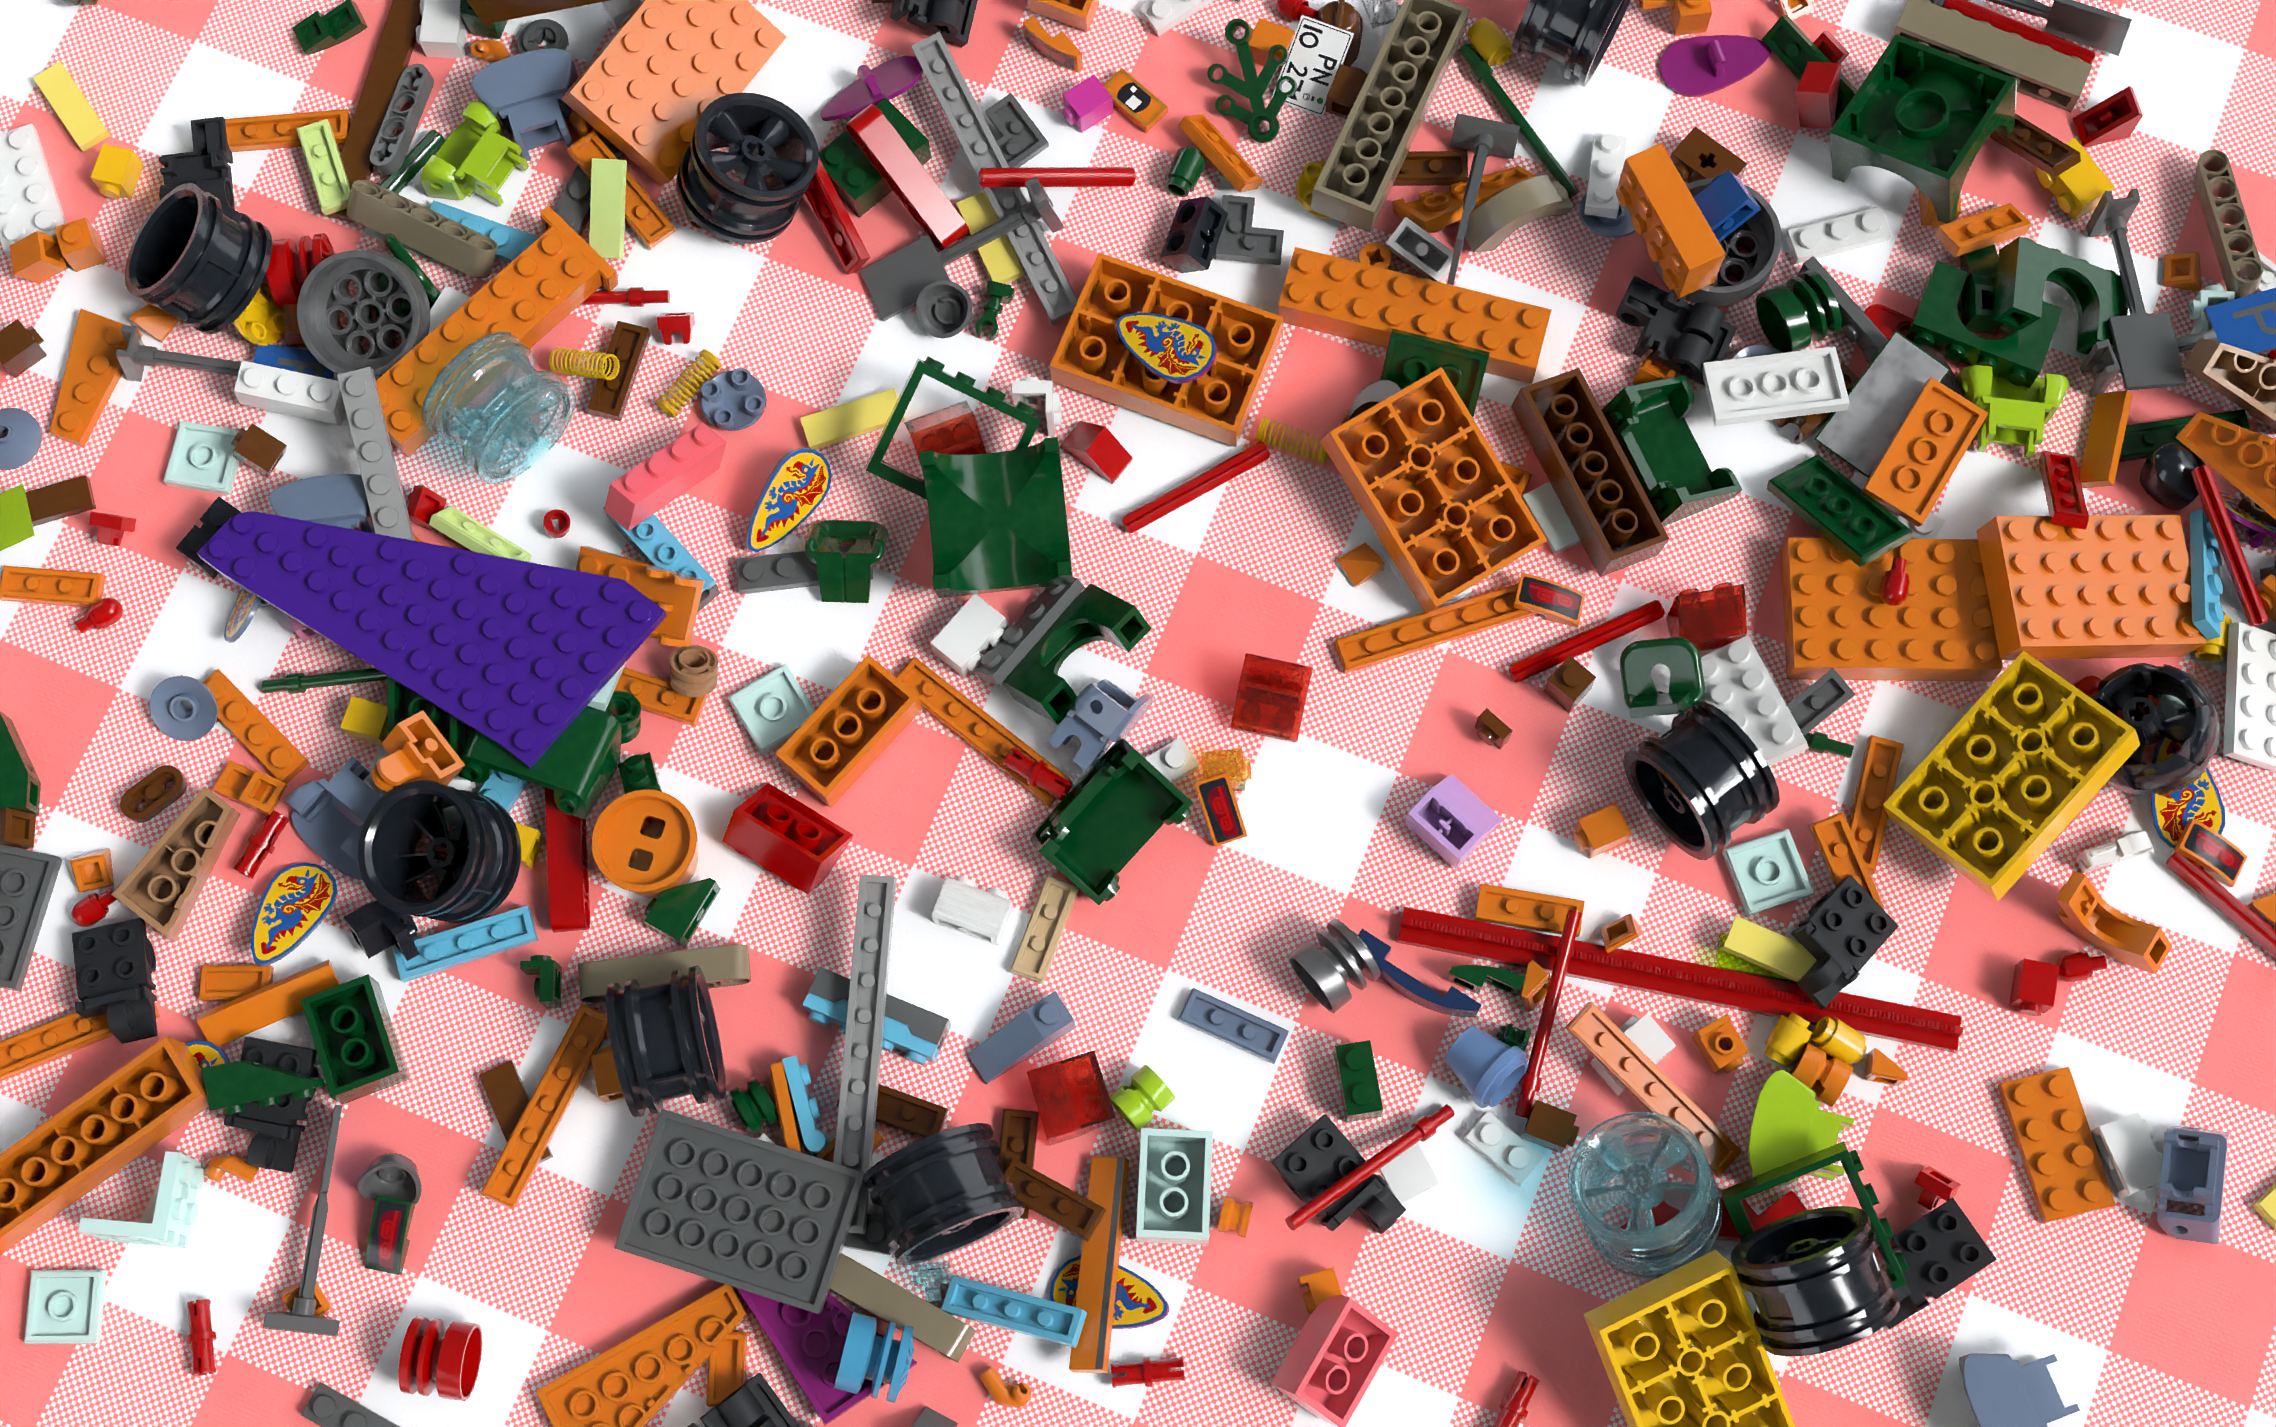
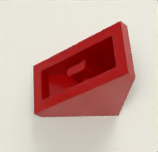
M1808 61L1796 89L1800 127L1833 128L1841 63Z
M2128 86L2072 119L2082 146L2091 147L2129 138L2143 117L2133 88Z
M1079 421L1060 445L1061 449L1111 484L1115 483L1133 460V457L1106 426Z

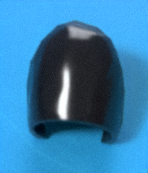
M2173 442L2160 446L2146 459L2141 468L2139 481L2145 492L2157 503L2168 509L2180 510L2189 505L2199 495L2191 475V470L2207 464L2185 445Z

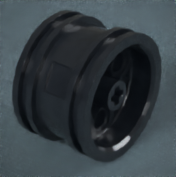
M1704 701L1694 702L1686 711H1682L1674 717L1671 729L1658 739L1647 737L1638 744V747L1632 748L1624 755L1623 764L1628 782L1644 810L1658 828L1677 847L1698 860L1711 858L1716 854L1717 850H1721L1730 843L1733 831L1744 823L1755 824L1764 818L1765 814L1776 809L1780 801L1775 777L1753 741L1727 714Z
M967 1124L921 1139L888 1155L873 1165L863 1175L865 1186L872 1189L870 1192L872 1203L881 1205L891 1229L890 1234L887 1236V1242L889 1247L897 1249L894 1253L896 1264L900 1266L912 1265L953 1253L995 1234L1013 1223L1024 1213L1023 1203L1019 1200H1014L1018 1194L1016 1186L1012 1183H1006L996 1156L1000 1153V1147L998 1142L990 1140L993 1137V1130L989 1124Z
M1831 1206L1796 1213L1757 1229L1741 1240L1732 1250L1731 1263L1737 1271L1741 1287L1751 1293L1756 1306V1311L1753 1314L1754 1324L1761 1336V1344L1767 1352L1774 1355L1792 1357L1832 1351L1874 1334L1896 1316L1900 1308L1899 1299L1893 1290L1891 1277L1886 1271L1879 1269L1874 1255V1250L1877 1247V1238L1875 1232L1871 1229L1870 1218L1864 1210L1851 1206Z

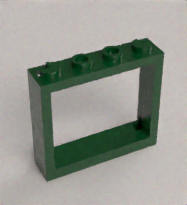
M927 356L925 361L917 358L865 466L866 471L926 500L923 479L882 460L923 374L1025 423L1026 425L1013 450L1029 446L1041 421L1038 416L1034 415L1037 409L1022 401H1018L1017 405L1004 400L1006 397L1005 393L991 386H988L985 391L974 385L976 379L960 371L954 376L943 370L945 367L944 363Z
M1844 1141L1721 1190L1726 1208L1740 1239L1743 1240L1755 1231L1743 1205V1199L1841 1161L1862 1210L1870 1218L1871 1229L1875 1232L1877 1244L1888 1266L1883 1271H1886L1891 1277L1893 1290L1907 1284L1903 1274L1904 1271L1909 1270L1900 1249L1893 1252L1888 1239L1895 1236L1886 1216L1878 1218L1873 1207L1879 1204L1871 1182L1863 1184L1858 1173L1865 1170L1856 1149L1848 1151Z

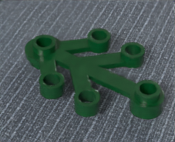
M1236 18L1229 21L1226 25L1225 37L1230 43L1236 45L1245 82L1228 73L1227 68L1221 64L1211 65L1207 75L1211 82L1223 84L1250 99L1253 113L1238 106L1235 99L1229 95L1218 97L1215 103L1217 111L1223 115H1231L1247 124L1248 133L1253 140L1259 143H1268L1274 140L1279 133L1280 123L1277 116L1287 97L1296 93L1297 83L1289 76L1279 78L1276 83L1277 91L1267 108L1265 107L1263 95L1279 66L1287 63L1289 52L1282 45L1272 46L1268 52V60L1259 76H1257L1249 45L1253 34L1252 28L1248 22ZM1238 28L1245 29V35L1241 39H1237L1235 36ZM1282 49L1284 52L1283 58L1275 61V51ZM1221 68L1223 76L1215 80L1213 72ZM1285 81H1291L1292 88L1288 92L1282 91V84ZM1229 99L1231 107L1229 110L1223 111L1221 103ZM1267 121L1269 123V130L1261 133L1259 126L1262 122Z

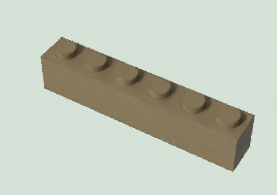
M1907 0L1889 41L1891 42L1895 34L2015 78L2017 80V92L2070 113L2082 93L2093 66L2084 62L2079 57L2057 52L2050 46L2031 42L2022 38L2019 34L2005 32L1992 27L1988 22L1974 20L1956 10L1935 5L1929 0Z

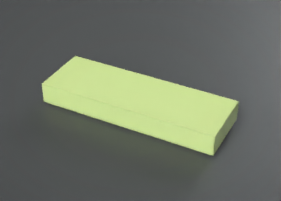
M328 119L297 128L322 212L326 216L347 209L351 188Z
M592 158L589 245L602 258L624 259L627 160Z
M449 506L433 514L431 517L430 526L473 552L526 562L531 560L532 555L454 506Z

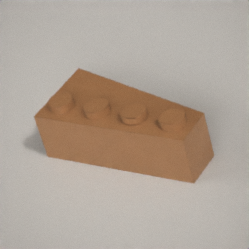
M2199 338L2181 368L2276 431V360L2228 344Z
M205 786L111 895L163 936L176 942L241 814Z

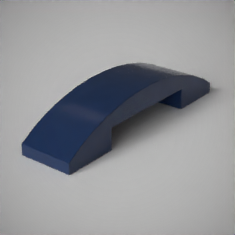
M1363 928L1361 929L1358 936L1369 948L1381 972L1380 977L1394 990L1414 1003L1438 1013L1457 1017H1476L1482 1006L1480 1003L1451 986L1445 997L1441 996L1388 962L1387 958L1392 947Z

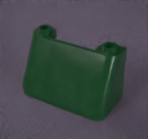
M1684 375L1624 387L1601 409L1663 527L1733 499L1743 490L1735 474L1729 468L1721 467L1711 471L1684 418L1691 411L1694 403V394Z
M586 706L531 769L523 765L498 744L472 729L460 756L465 766L458 773V777L470 782L483 783L490 778L492 771L496 770L554 790V801L560 811L586 820L618 769V764H620L621 725L613 715Z
M1121 739L1098 760L1043 820L1032 834L1030 841L1040 854L1097 905H1100L1104 900L1106 902L1111 900L1119 891L1120 886L1118 882L1120 877L1118 873L1164 823L1166 825L1173 823L1178 825L1184 821L1190 813L1189 807L1193 802L1125 739Z

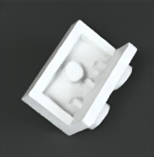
M1025 377L1020 381H1012L1014 405H1017L1018 401H1022L1037 409L1034 415L1040 419H1046L1048 436H1055V426L1062 424V408L1060 406V393H1054L1053 381H1040L1034 377Z

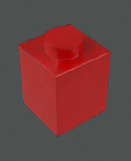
M2026 958L2015 965L2009 1006L2020 1008V1013L2029 1016H2041V1013L2044 1014L2053 1008L2060 966Z

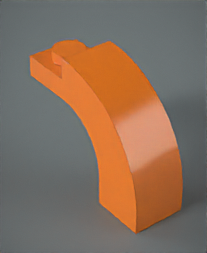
M2073 871L2067 883L2061 887L2059 896L2056 899L2062 907L2058 916L2074 933L2120 962L2152 974L2157 973L2172 948V944L2160 927L2133 919L2116 910L2099 895L2085 874Z

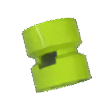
M1145 1064L1131 1076V1085L1122 1084L1108 1099L1127 1123L1139 1132L1141 1128H1144L1153 1120L1152 1112L1154 1110L1162 1112L1175 1100V1096L1164 1081Z

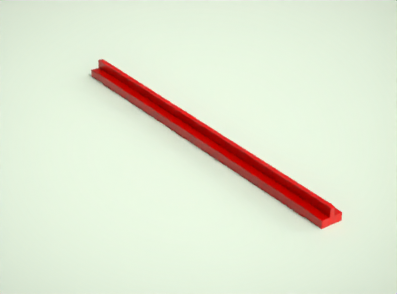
M1404 907L1397 943L1527 968L1528 964L1533 960L1548 973H1552L1561 937ZM1578 940L1574 942L1566 973L1567 977L1780 1018L1781 1015L1789 1017L1791 1012L1809 1021L1810 1025H1816L1825 1016L1831 1019L1838 1018L1862 1035L1952 1053L1958 1050L1959 1037L1963 1034L1964 1028L1961 1027L1962 1016L1839 992L1826 1008L1820 1009L1796 983L1619 948L1608 953L1603 945Z

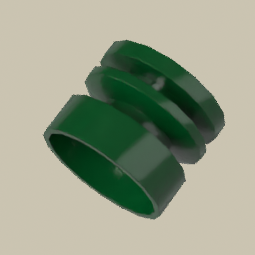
M1806 270L1800 273L1798 277L1788 279L1785 286L1775 285L1759 293L1755 299V309L1761 328L1770 344L1782 353L1801 351L1810 345L1811 340L1819 342L1824 340L1826 336L1838 333L1841 329L1842 317L1836 297L1824 278L1814 270Z

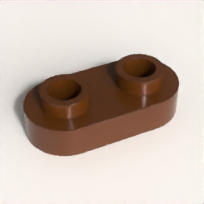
M171 765L161 766L123 794L120 801L121 811L126 817L136 823L147 822L182 797L187 789V779L176 767ZM175 781L174 787L166 790L167 783ZM141 802H146L145 809L138 811V805Z

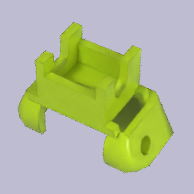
M474 100L468 104L461 114L466 120L452 132L436 155H432L424 165L421 173V183L424 191L430 198L462 201L466 196L471 197L474 192L501 207L504 201L498 191L515 167L526 172L529 165L526 159L519 156L522 152L521 147L505 138L498 120L481 101Z
M1974 365L1962 369L1953 382L1956 393L1988 412L1987 417L1978 430L1977 452L1984 453L1988 447V442L2024 446V457L2031 458L2035 453V445H2040L2043 442L2044 424L2049 422L2065 396L2069 386L2068 379L2062 375L2046 373L2045 379L2037 377L2031 387L2027 388L2014 385L2004 378L1993 375L1992 367Z
M1785 1070L1775 1071L1765 1081L1753 1112L1748 1143L1749 1167L1752 1172V1178L1837 1144L1839 1132L1842 1133L1845 1127L1850 1128L1853 1126L1855 1118L1820 1110V1102L1815 1100L1816 1093ZM1830 1164L1806 1175L1833 1181L1835 1176L1840 1177L1844 1175L1845 1170L1842 1166ZM1799 1177L1778 1186L1789 1185L1798 1180Z

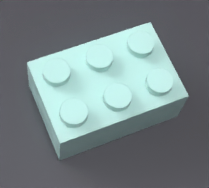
M1141 1128L1136 1225L1137 1242L1209 1245L1213 1131Z

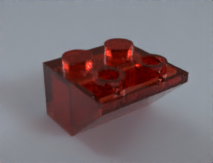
M966 400L904 422L921 471L919 452L933 450L936 453L949 455L987 453L974 413Z
M1725 582L1713 586L1712 590L1701 592L1697 588L1684 590L1678 594L1679 596L1675 597L1666 616L1670 637L1688 639L1698 648L1699 652L1724 647L1747 635L1744 584L1733 586L1731 582Z
M1246 653L1230 729L1297 743L1312 680L1313 667Z
M1094 1050L1026 1072L1049 1146L1085 1135L1116 1119Z

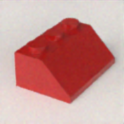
M767 783L734 809L722 842L732 847L737 853L745 855L761 865L766 871L774 873L787 881L794 888L810 894L826 879L851 842L853 834L772 784Z

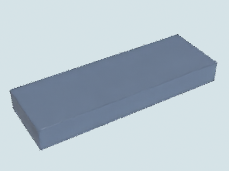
M1192 988L1178 1018V1021L1274 1065L1289 1034V1030L1195 988Z

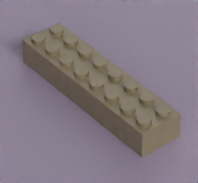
M1449 0L1403 1L1313 188L1310 210L1371 233L1465 33L1470 8Z

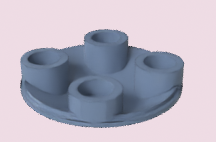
M737 368L732 371L719 373L709 381H706L701 387L700 405L705 418L717 428L728 431L746 429L755 424L765 411L767 399L764 387L745 368Z

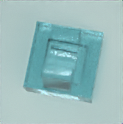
M950 1261L914 1264L912 1271L914 1286L925 1285L927 1302L941 1300L942 1284L950 1283L952 1276Z

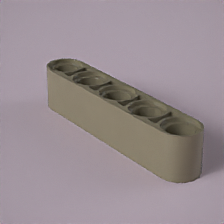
M2220 150L2204 151L2198 159L2194 184L2227 291H2234L2235 299L2255 294L2260 285L2263 266L2229 158Z
M367 180L354 181L346 211L349 218L383 235L392 233L400 243L469 276L481 279L491 275L498 248L497 243L493 239L374 182Z
M733 944L585 962L578 965L580 1001L588 1003L606 1001V991L609 984L619 983L621 988H624L626 980L636 979L641 988L670 982L673 970L681 969L684 975H688L689 968L696 965L701 968L708 989L747 984L751 982L749 947L743 944Z
M841 1253L829 1290L888 1324L890 1321L895 1322V1328L902 1332L904 1325L914 1327L912 1334L914 1339L957 1363L959 1362L976 1332L974 1328Z

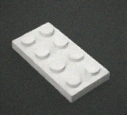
M32 123L0 134V241L4 253L8 258H11L10 245L36 231L57 238L54 227L67 223L37 129Z
M1835 346L1705 362L1702 366V374L1715 427L1848 410L1850 404Z
M2242 622L2229 624L2223 755L2276 772V634L2251 627Z
M1749 635L1701 657L1705 692L1702 699L1704 702L1714 705L1735 721L1753 741L1769 766L1809 749L1806 739Z

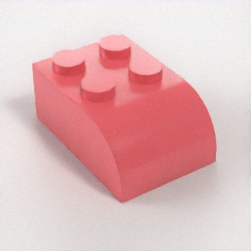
M1344 1295L1330 1297L1322 1302L1309 1316L1270 1384L1317 1418L1336 1427H1346L1399 1333L1352 1298Z

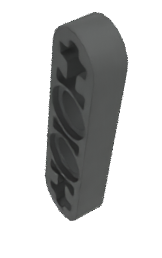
M422 64L410 65L401 74L369 157L370 161L382 175L396 173L403 165L432 91L434 79L428 69ZM414 101L410 109L401 111L405 103ZM404 128L400 135L390 137L395 129Z

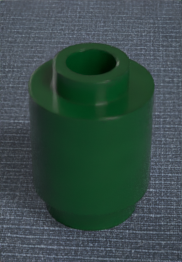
M1190 146L1176 150L1164 177L1166 181L1164 187L1167 191L1179 197H1187L1189 192L1194 191L1206 165L1202 153Z

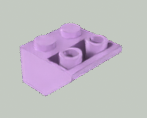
M1451 774L1431 788L1407 813L1405 824L1456 870L1501 824L1503 819Z

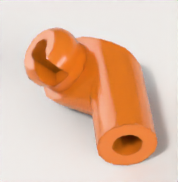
M475 40L470 47L472 55L484 61L497 62L511 57L504 44L495 40Z
M216 1156L207 1162L209 1165L205 1169L204 1175L218 1182L227 1172L251 1184L259 1168L249 1166L247 1161L237 1156Z
M995 1367L988 1369L979 1376L998 1405L1019 1408L1026 1405L1032 1395L1031 1388L1026 1383H1004Z

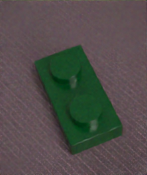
M650 752L643 755H633L618 764L625 794L647 789L662 791L655 763Z

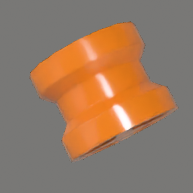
M1371 242L1363 246L1358 259L1360 263L1390 270L1392 257L1387 246L1379 242Z
M1225 1196L1218 1231L1223 1233L1228 1230L1235 1231L1238 1236L1246 1238L1253 1202L1245 1201L1244 1203H1238L1232 1197Z

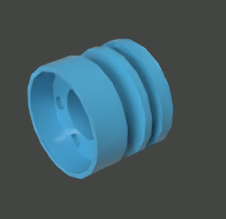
M853 1312L834 1389L858 1394L864 1380L868 1379L872 1380V1398H878L881 1383L889 1384L886 1401L895 1403L899 1392L907 1381L914 1352L912 1335L914 1327L904 1325L901 1340L898 1341L892 1339L896 1323L890 1321L883 1337L877 1336L876 1318Z

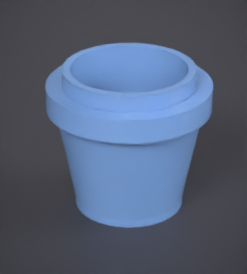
M1471 1026L1452 1044L1445 1056L1444 1063L1449 1066L1472 1095L1471 1100L1480 1108H1486L1487 1106H1497L1514 1090L1526 1072L1527 1063L1525 1061L1527 1054L1518 1046L1511 1047L1478 1029L1476 1026Z

